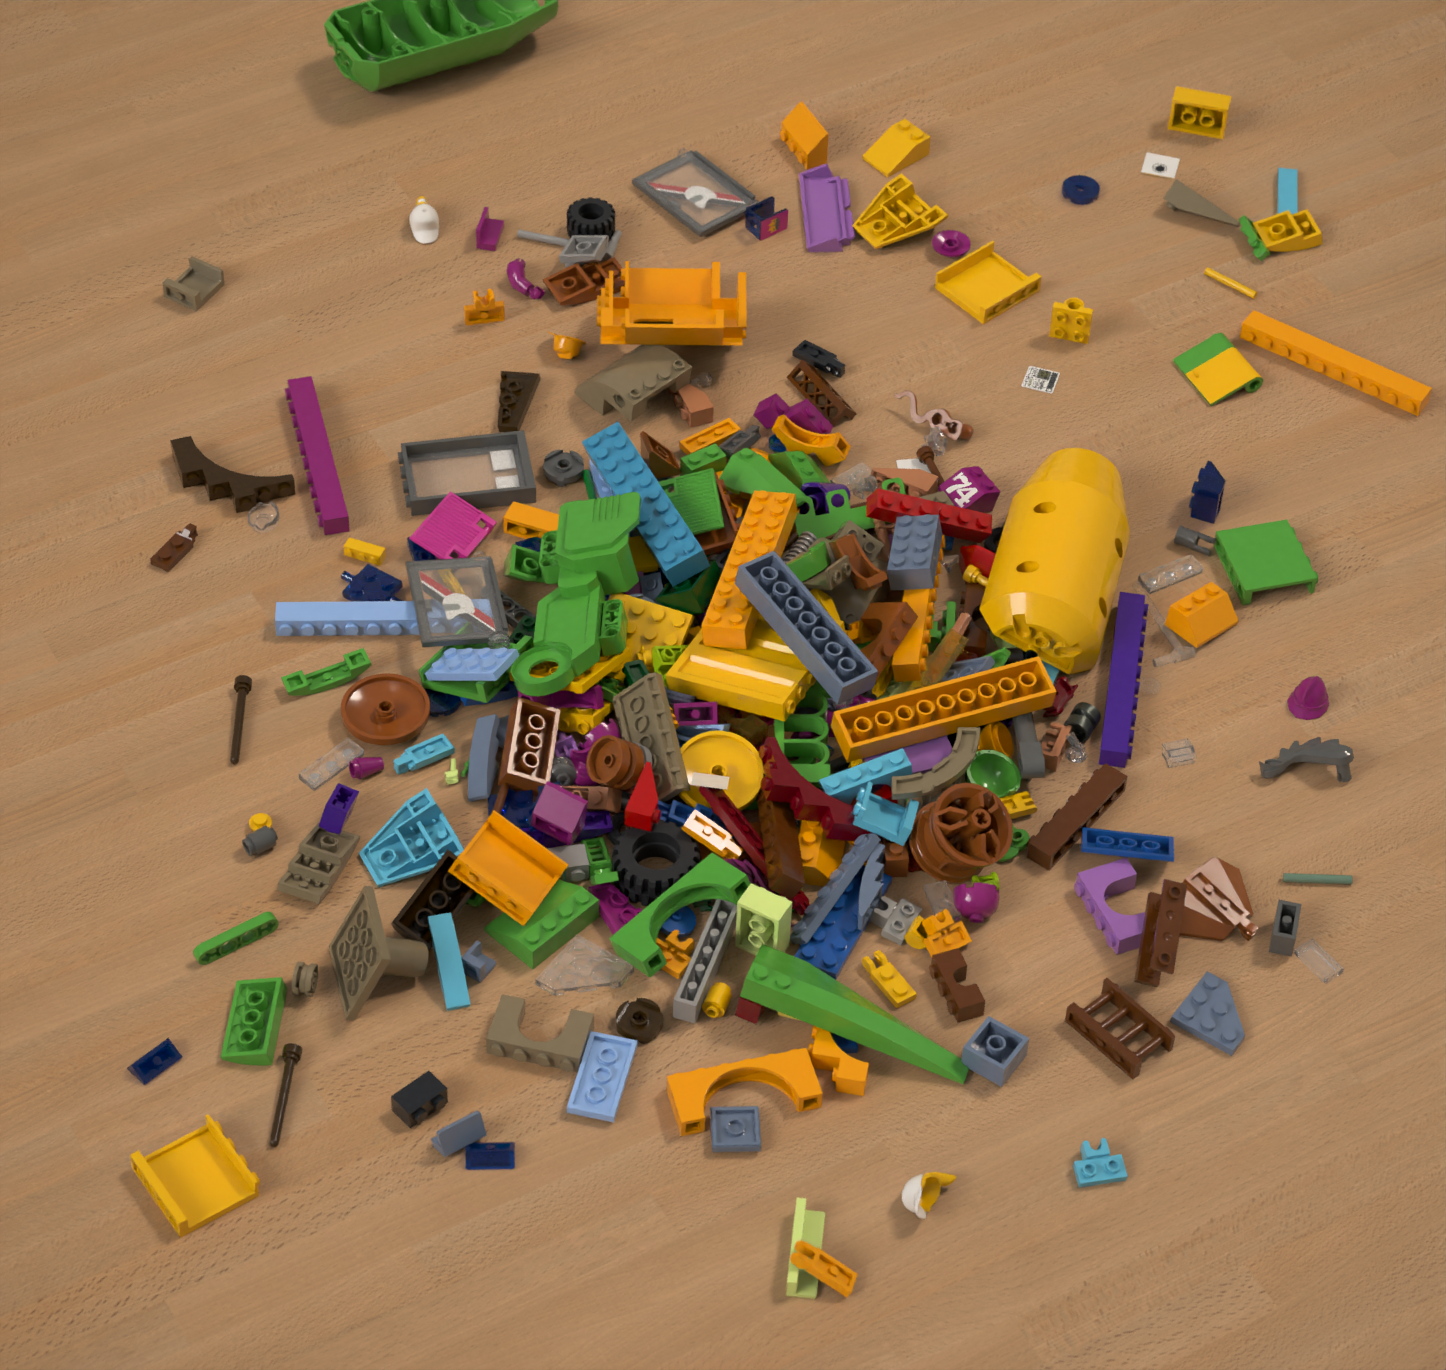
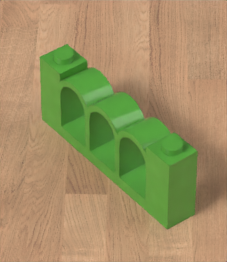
M816 680L815 684L811 685L806 692L804 699L800 700L796 707H811L820 712L816 714H790L785 722L774 719V737H776L785 756H811L821 760L816 764H791L801 776L820 789L819 780L834 774L830 773V753L827 747L829 727L826 722L828 714L827 698L832 697ZM784 732H815L820 737L815 739H784Z

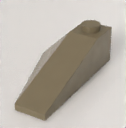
M1177 179L1164 196V199L1167 201L1165 205L1174 211L1178 208L1187 213L1237 227L1241 225L1239 221Z

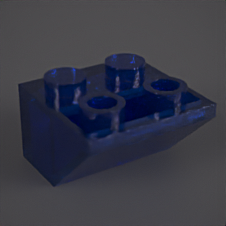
M1207 461L1205 468H1201L1199 471V481H1195L1191 493H1194V496L1191 497L1189 508L1192 509L1190 517L1215 524L1221 510L1226 481L1211 461Z

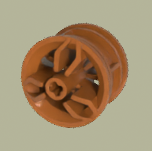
M960 783L946 789L935 802L927 804L916 813L913 828L909 835V844L915 860L929 876L943 883L961 884L970 881L973 875H978L984 867L996 863L1007 853L1012 842L1013 826L1007 808L997 795L978 784Z

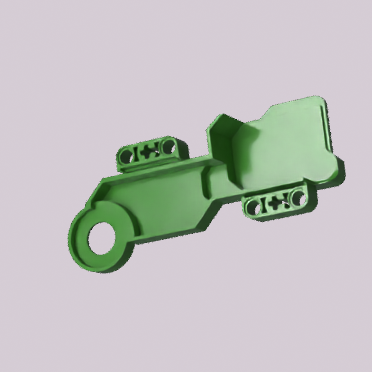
M629 492L623 493V495L618 494L616 496L612 495L610 497L606 496L604 498L564 503L559 511L558 529L549 531L542 536L539 566L544 582L547 584L558 583V588L538 601L533 640L534 648L522 653L512 664L511 674L519 692L529 696H544L555 693L565 688L575 677H578L600 661L601 649L603 655L608 656L621 653L626 648L628 619L623 602L619 599L605 601V595L627 592L639 582L628 544L629 532L640 522L641 497L639 493ZM553 661L559 665L558 669L547 677L535 678L529 674L530 670L541 662Z

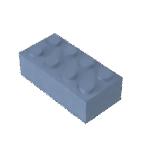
M926 514L897 517L887 567L891 590L934 588L942 540L939 515Z

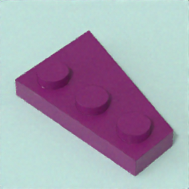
M610 882L588 887V892L599 899V913L613 935L642 911V909H636L628 902L629 898Z

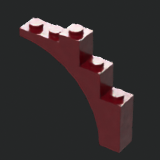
M767 737L764 745L759 750V757L762 759L765 777L761 780V790H763L766 800L791 803V809L794 811L796 820L821 822V828L824 830L826 839L854 842L862 834H874L853 825L855 815L852 814L854 806L835 799L812 785L790 764L782 752L776 737Z

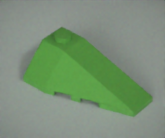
M746 447L731 456L719 477V480H724L726 490L739 495L741 492L751 494L752 497L754 491L791 493L795 494L796 498L806 497L799 488L762 455ZM800 501L797 504V507L804 504L805 501Z

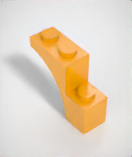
M785 414L777 417L772 428L774 434L788 451H802L807 455L814 452L826 467L844 461L851 448L840 432L833 434L810 432L794 424Z
M813 1025L811 1038L815 1039L814 1044L809 1043L808 1048L813 1068L833 1071L832 1081L836 1082L835 1092L864 1096L869 1063L847 1055L836 1045L829 1031Z

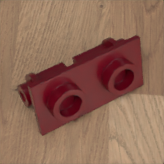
M1064 676L1058 678L1054 683L1057 692L1053 705L1043 709L1046 711L1043 714V718L1061 714L1066 703L1073 698V693L1078 688V684L1071 686L1068 683V678Z

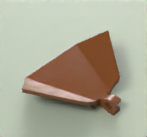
M1212 857L1203 866H1199L1184 879L1182 883L1187 884L1180 935L1223 941L1238 927L1242 936L1247 941L1255 936V932L1259 928L1248 919L1253 916V911L1238 868L1218 857Z

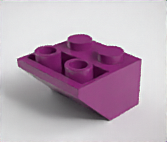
M547 781L532 813L531 826L570 846L585 826L588 801L584 800L580 795L565 790L558 784Z

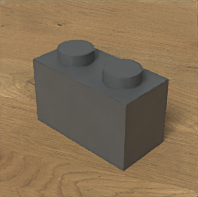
M1278 900L1269 952L1292 957L1302 904Z

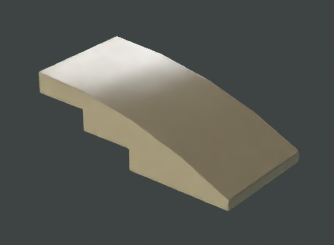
M318 823L299 844V851L288 864V872L278 882L277 890L320 904L348 863L360 840V836L343 830L340 835L330 833L324 828L319 827Z

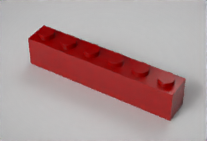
M877 488L867 497L866 517L896 524L897 517L906 515H939L942 535L981 543L992 534L991 514Z

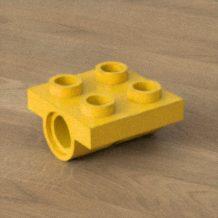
M1068 298L1064 303L1054 302L1049 337L1088 344L1093 309L1084 308V302L1079 298Z

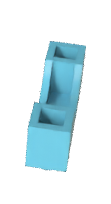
M902 748L820 779V790L835 799L851 805L860 788H865L868 782H872L873 785L887 784L891 787L892 776L913 774L912 765Z

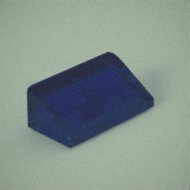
M167 1038L131 1064L127 1069L145 1085L181 1059L182 1055L171 1040Z
M471 1143L465 1149V1168L467 1170L514 1169L515 1143Z

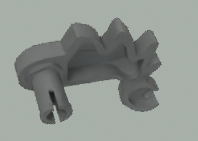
M1317 737L1302 745H1299V741L1296 740L1289 749L1281 748L1277 759L1265 760V763L1259 761L1263 778L1275 777L1281 774L1288 765L1296 762L1336 765L1337 780L1339 782H1347L1352 779L1349 763L1353 761L1354 754L1352 748L1341 745L1339 739H1331L1321 743V737Z

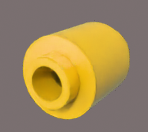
M717 982L710 987L702 1004V1009L706 1015L711 1018H719L724 1015L732 997L731 988L722 982Z

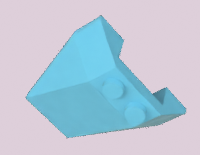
M426 788L408 799L359 852V855L377 886L381 887L431 871L447 849L458 857L465 848Z

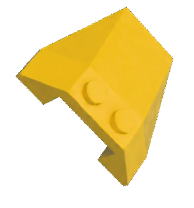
M901 173L882 188L852 226L875 249L930 230L949 217L938 205L931 208L915 194L913 183Z

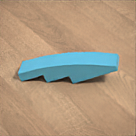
M451 912L428 916V925L433 941L432 947L446 1009L449 1011L470 1007L467 983Z

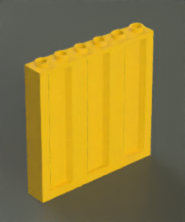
M761 614L755 625L747 650L704 646L701 628L666 674L669 690L784 722L795 711L800 700L804 699L811 685H814L816 682L815 677ZM834 619V621L840 626V628L847 634V632L845 631L844 621Z

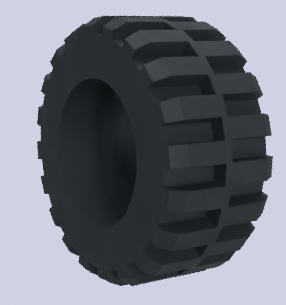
M659 820L658 824H654L651 832L631 827V829L627 828L624 830L622 836L617 838L612 852V872L617 871L618 881H614V883L620 889V892L626 897L629 896V900L635 903L641 902L642 906L650 905L700 863L699 845L696 843L695 838L681 829L682 826L677 827V824L674 822L665 823L664 820ZM650 857H661L670 860L674 864L664 869H649L640 865L639 862Z

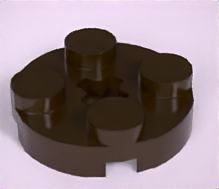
M636 998V1001L630 1003L628 1000L622 1003L616 1012V1029L625 1038L647 1044L663 1028V1015L660 1007L654 1001L646 998ZM640 1017L644 1018V1022H636L634 1020Z

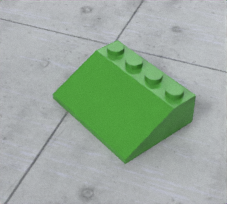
M558 879L524 926L503 912L485 926L484 931L531 969H534L599 918V899L581 886Z

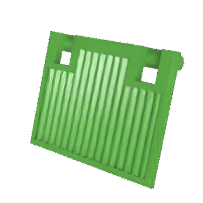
M714 468L659 482L693 535L725 528ZM674 486L675 491L669 492V487Z

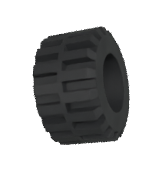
M588 197L586 199L581 198L579 201L576 200L573 204H570L569 209H567V233L569 238L572 235H608L609 241L611 240L615 232V209L608 201L601 200V198Z

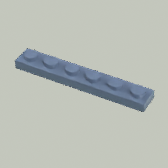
M875 833L862 834L854 841L855 845L851 851L844 855L841 865L831 873L830 880L826 886L819 890L817 893L818 897L813 904L806 908L805 915L801 921L794 925L793 932L790 935V941L793 944L808 943L881 840Z

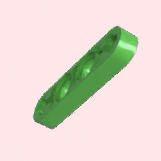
M264 912L202 942L194 949L193 956L200 965L210 964L271 934L279 926V921L272 912Z

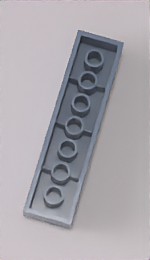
M775 551L738 567L735 585L837 704L873 689L878 670Z

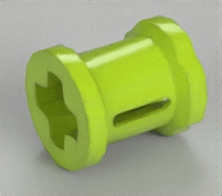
M995 871L991 872L990 875L972 876V887L973 883H988L995 885L997 890H1000L999 878Z

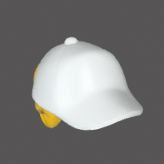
M419 196L416 200V207L409 216L410 226L415 239L419 243L429 244L436 241L438 237L439 216L437 211L427 204V199Z
M930 1172L911 1178L905 1184L902 1191L904 1206L909 1211L916 1213L920 1219H925L926 1212H930V1207L939 1197L941 1186L950 1185L956 1180V1176L942 1172Z

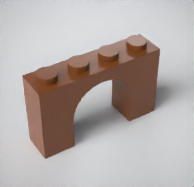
M907 602L870 603L860 618L872 634L879 633L873 642L860 649L878 670L876 680L918 618Z

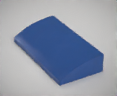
M1082 828L1081 853L1174 862L1173 837Z

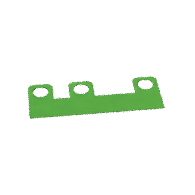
M901 478L888 479L882 482V489L887 490V486L890 483H897L900 486L899 493L906 495ZM844 489L830 491L826 494L829 513L818 516L815 515L811 497L796 498V505L800 501H805L810 507L807 514L802 515L797 512L795 525L799 537L802 532L808 531L813 533L817 539L825 538L836 533L840 526L848 520H851L863 530L875 527L873 524L874 519L866 517V506L850 508L848 495ZM841 494L844 497L843 506L834 507L831 503L832 496Z

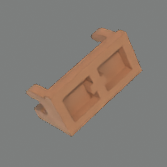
M1050 723L1049 727L1059 732L1047 730L1041 746L1045 768L1056 771L1070 742L1072 726Z

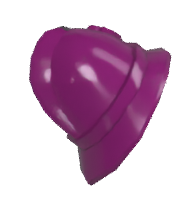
M1319 676L1308 677L1301 681L1287 700L1289 711L1296 718L1305 720L1320 718L1329 706L1327 690Z

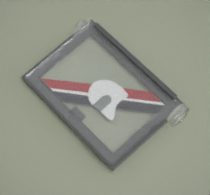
M685 148L678 151L676 158L632 179V184L699 237L746 215L747 207L760 202L755 199L754 194L699 152L687 151Z
M477 551L472 558L406 562V571L422 647L488 643L490 649L508 648L510 646L508 624L491 556L486 557L485 552Z

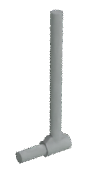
M518 230L517 237L560 246H566L570 240L524 230ZM616 230L611 241L608 242L607 252L602 258L604 261L613 258L618 247L617 244L622 236L621 231Z

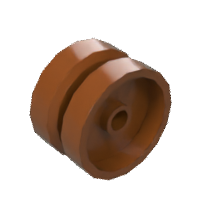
M612 735L602 736L594 742L589 750L586 763L588 775L596 783L618 790H627L637 783L644 768L643 751L638 744Z

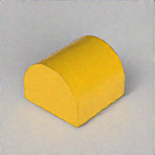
M920 915L915 917L905 934V941L916 949L925 948L923 939L929 937L922 925L924 919Z

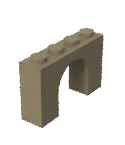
M502 994L486 1038L487 1053L497 1057L502 1056L520 1062L526 1061L543 1067L549 1066L567 1072L578 1073L590 1033L594 1030V1014L571 1009L565 1028L558 1037L550 1041L537 1042L526 1038L520 1032L525 1016V999Z

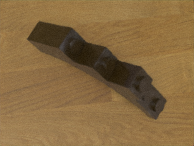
M191 436L170 440L172 456L183 488L204 484L210 501L231 497L236 513L257 509L256 503L296 495L292 474L253 476L225 469L205 457L196 447Z

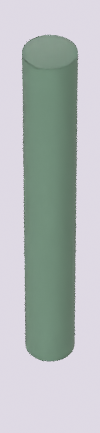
M1283 873V882L1352 884L1353 876Z

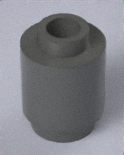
M265 825L246 835V838L242 840V844L249 856L254 854L257 856L276 846L278 837L272 827L268 828Z

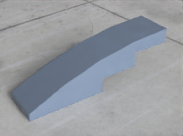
M497 714L477 718L469 757L468 800L470 802L489 798L497 774L499 763L496 761L495 756L500 744L496 737L500 718Z
M880 843L872 851L862 876L858 902V929L861 931L882 897L883 884L881 881L883 880L884 864L882 863L884 861L885 845Z

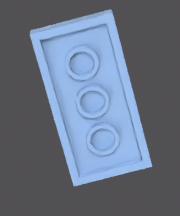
M450 648L431 665L432 667L425 675L428 681H496L520 655L517 649Z
M591 1031L567 1105V1113L609 1122L615 1121L637 1049V1040Z

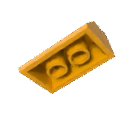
M803 101L799 102L782 121L780 138L787 144L789 150L795 154L799 163H802L808 170L827 163L829 134Z
M1209 582L1170 605L1165 626L1198 648L1237 625L1238 618L1228 593L1213 582Z
M802 820L798 838L805 884L824 887L830 880L831 873L838 869L842 863L846 841L826 839L824 830L821 828V822Z

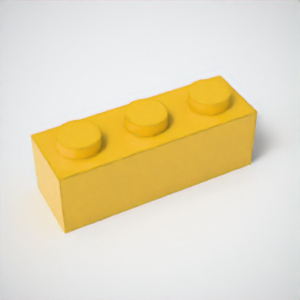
M349 537L344 544V555L381 566L386 558V549Z

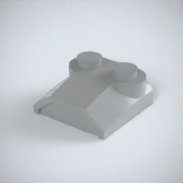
M572 235L559 255L560 263L565 264V268L576 263L581 267L583 264L601 261L608 249V235Z

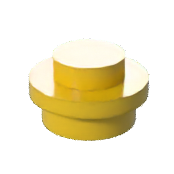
M257 813L249 820V826L253 831L265 825L268 828L272 826L271 817L265 813Z

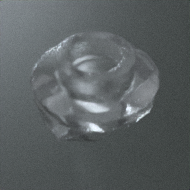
M1074 732L1069 733L1066 738L1071 746L1066 749V758L1073 763H1081L1087 758L1086 746L1078 741Z

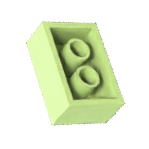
M751 883L737 902L735 946L755 956L762 944L785 953L790 944L792 901Z

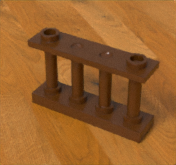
M1164 879L1161 894L1154 892L1148 894L1134 982L1158 987L1161 972L1174 973L1187 884Z
M1108 978L1103 981L1101 996L1088 1006L1080 1008L1073 1002L1067 1007L1065 1022L1132 1080L1140 1075L1141 1059L1161 1045L1168 1052L1173 1050L1175 1035L1171 1029L1161 1024L1122 991L1118 984L1113 983ZM1109 1001L1119 1009L1101 1023L1090 1016ZM1125 1016L1136 1023L1118 1038L1107 1031ZM1143 1030L1153 1038L1136 1052H1132L1124 1045Z

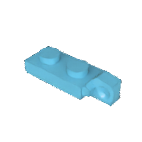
M442 733L405 749V753L401 757L393 760V769L398 775L408 772V770H417L454 754L455 748Z

